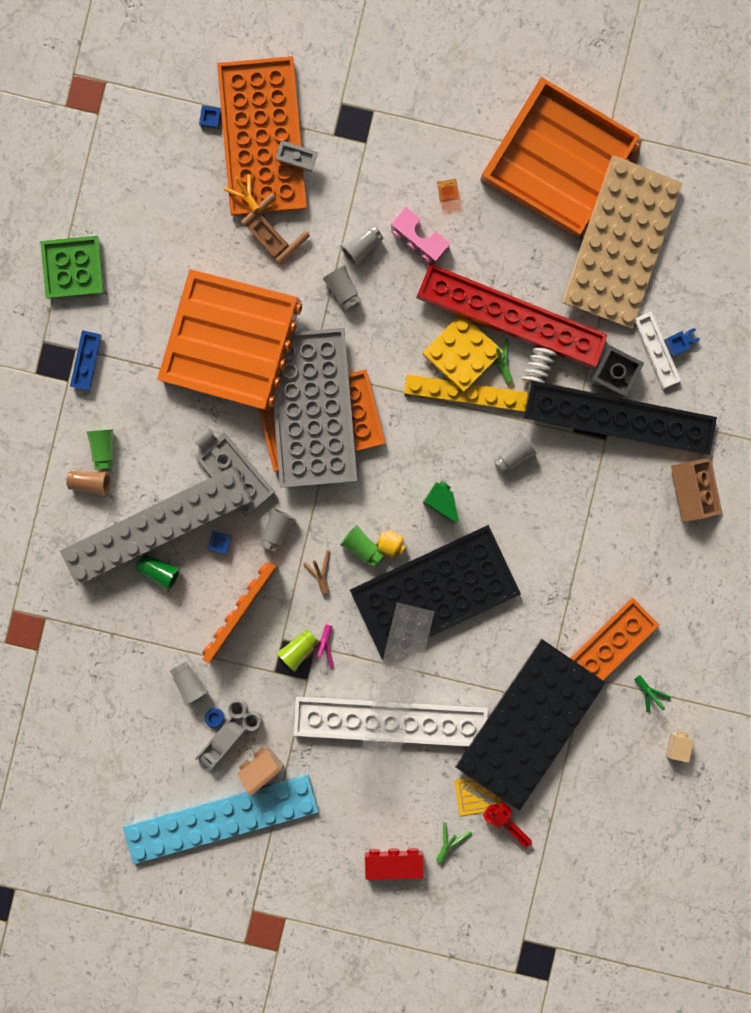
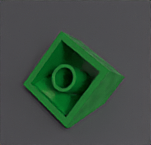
M443 481L440 483L436 482L423 500V503L453 523H457L459 519L454 495L450 491L451 487Z

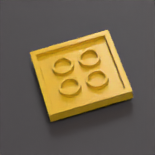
M458 316L422 352V355L464 393L498 359L496 347L498 346L469 319Z

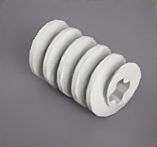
M534 348L533 353L535 355L530 356L532 362L527 364V367L531 370H525L524 373L528 377H522L521 379L527 385H529L531 380L546 383L542 380V377H548L549 375L545 373V370L552 369L547 364L554 363V360L550 358L551 356H557L555 352L547 348Z

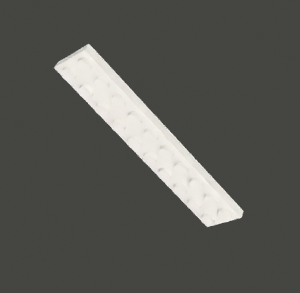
M296 696L293 736L469 746L486 721L488 708Z

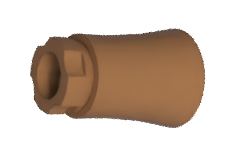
M77 470L68 472L66 486L70 490L95 494L105 498L110 490L111 476L109 471Z

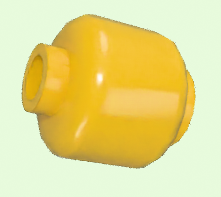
M388 530L386 533L382 532L376 543L379 552L391 559L395 558L397 554L401 556L406 547L403 545L404 538L391 530Z

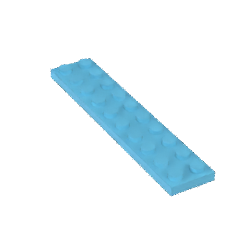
M307 774L261 787L251 796L247 791L124 825L123 830L132 863L136 864L318 813V807L309 775Z

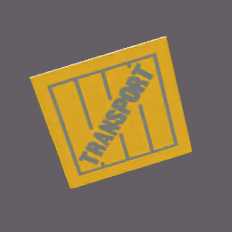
M472 778L454 780L460 816L483 813L489 805L502 803L500 797Z

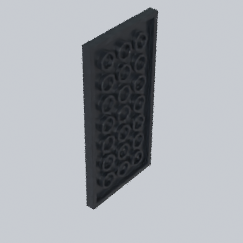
M489 525L350 589L382 659L521 595Z
M540 639L455 767L520 811L606 682L543 639Z

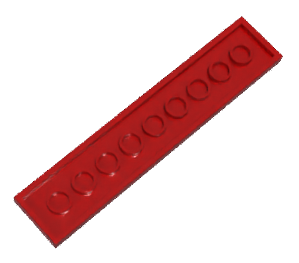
M431 263L416 296V299L538 348H547L558 356L593 370L597 366L608 335Z

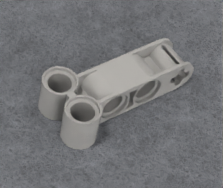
M238 698L232 701L228 707L231 717L195 758L209 768L208 771L216 765L245 729L254 731L260 726L262 722L260 713L257 711H250L248 713L245 700ZM233 705H241L243 711L241 713L235 712ZM248 717H255L257 724L250 725Z

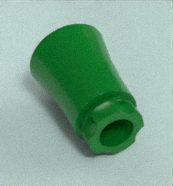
M143 554L136 565L135 571L141 573L142 576L150 579L168 592L175 584L180 568Z

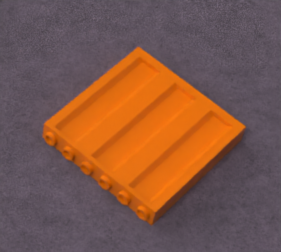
M541 77L482 173L480 180L578 238L580 234L585 235L588 221L591 218L611 157L615 155L629 161L627 157L630 152L634 154L639 146L637 140L640 136Z
M189 269L157 380L269 412L270 408H273L275 404L274 394L281 383V378L279 377L281 370L283 371L286 366L285 357L286 353L291 349L292 341L290 340L292 333L294 334L297 328L296 319L301 314L302 301L296 296Z

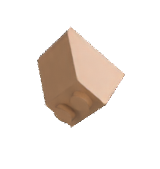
M269 746L265 750L263 747L254 754L255 758L252 761L246 760L239 766L241 770L237 775L250 796L279 773L283 766V763Z

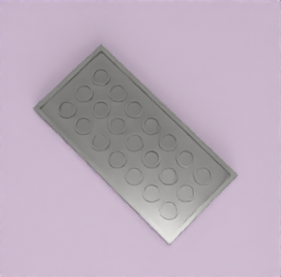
M345 328L292 333L290 340L292 341L291 349L286 353L285 357L286 366L283 371L281 370L279 377L281 378V383L274 394V419L280 488L357 482Z

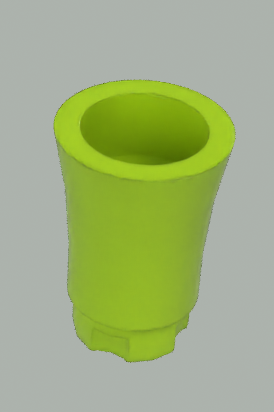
M306 629L276 653L295 672L303 660L315 649L314 647L319 641Z

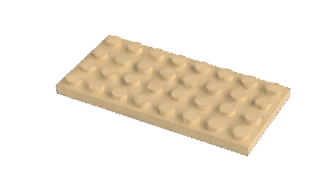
M612 156L561 303L623 327L633 329L683 183L618 156Z

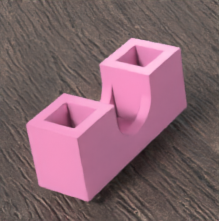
M405 207L391 224L393 235L398 239L403 238L407 241V246L413 251L418 250L426 262L436 264L450 247V242L436 231L427 239L418 237L415 229L420 224L421 219Z

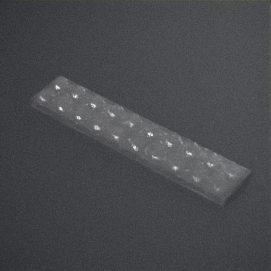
M396 603L351 792L389 801L434 611Z

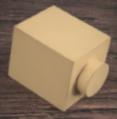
M677 731V734L671 733L666 756L670 759L689 763L694 740L688 737V733Z

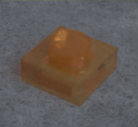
M456 179L437 182L440 202L459 199Z

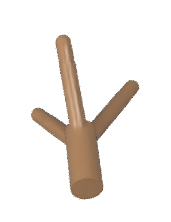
M326 550L321 572L316 560H313L315 570L306 562L303 563L317 578L322 594L329 592L324 576L330 550Z

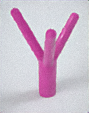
M325 624L321 640L306 658L311 656L319 647L317 657L321 658L325 647L330 668L333 669L334 665L328 644L333 626Z

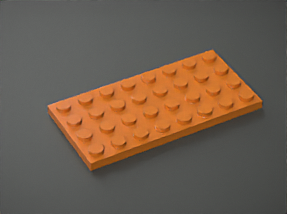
M293 56L217 63L228 188L244 194L235 177H239L247 190V175H251V195L257 205L271 193L276 197L262 213L307 210L304 170L275 160L281 140L301 146ZM229 193L231 216L248 215L252 211L245 199Z

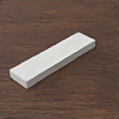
M649 312L637 317L634 324L662 389L682 382L653 313Z

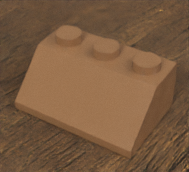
M711 458L671 466L676 496L680 506L679 512L683 522L722 514Z

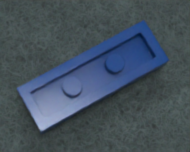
M82 330L70 387L87 391L91 390L102 339L101 334Z

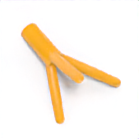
M247 175V190L239 177H235L244 194L227 187L223 188L224 191L245 199L254 213L260 209L251 195V175Z

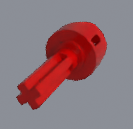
M504 802L489 805L483 814L487 823L493 829L503 827L524 849H527L532 844L531 839L510 819L512 810Z

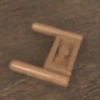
M271 193L258 205L260 209L257 212L251 211L241 222L275 259L282 264L310 237L308 231H304L290 245L261 215L276 199L275 195Z

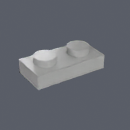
M281 140L275 160L313 172L318 152Z

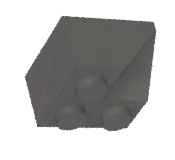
M609 345L596 366L589 383L605 391L627 397L644 362Z

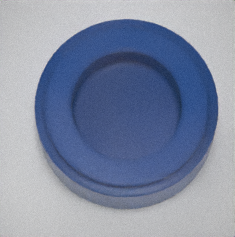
M212 708L205 715L207 725L212 728L221 726L225 720L224 712L219 708Z

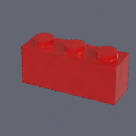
M391 848L388 851L380 852V849H370L369 852H365V880L424 879L422 850L408 848L407 851H399L397 848Z

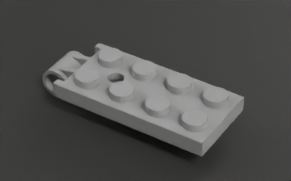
M206 426L192 438L195 444L202 450L194 456L212 477L231 467H237L253 502L239 508L245 517L275 493L224 431L216 438ZM222 457L227 458L226 464H221L220 459Z

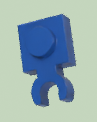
M695 328L686 331L685 335L681 331L664 339L671 357L690 349L689 344H694L700 340V338L693 339L691 337V333L696 331Z

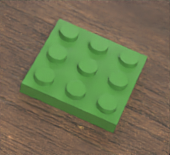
M98 235L40 241L46 299L104 294Z

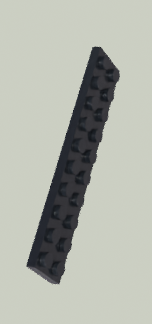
M531 380L523 419L710 455L717 417Z

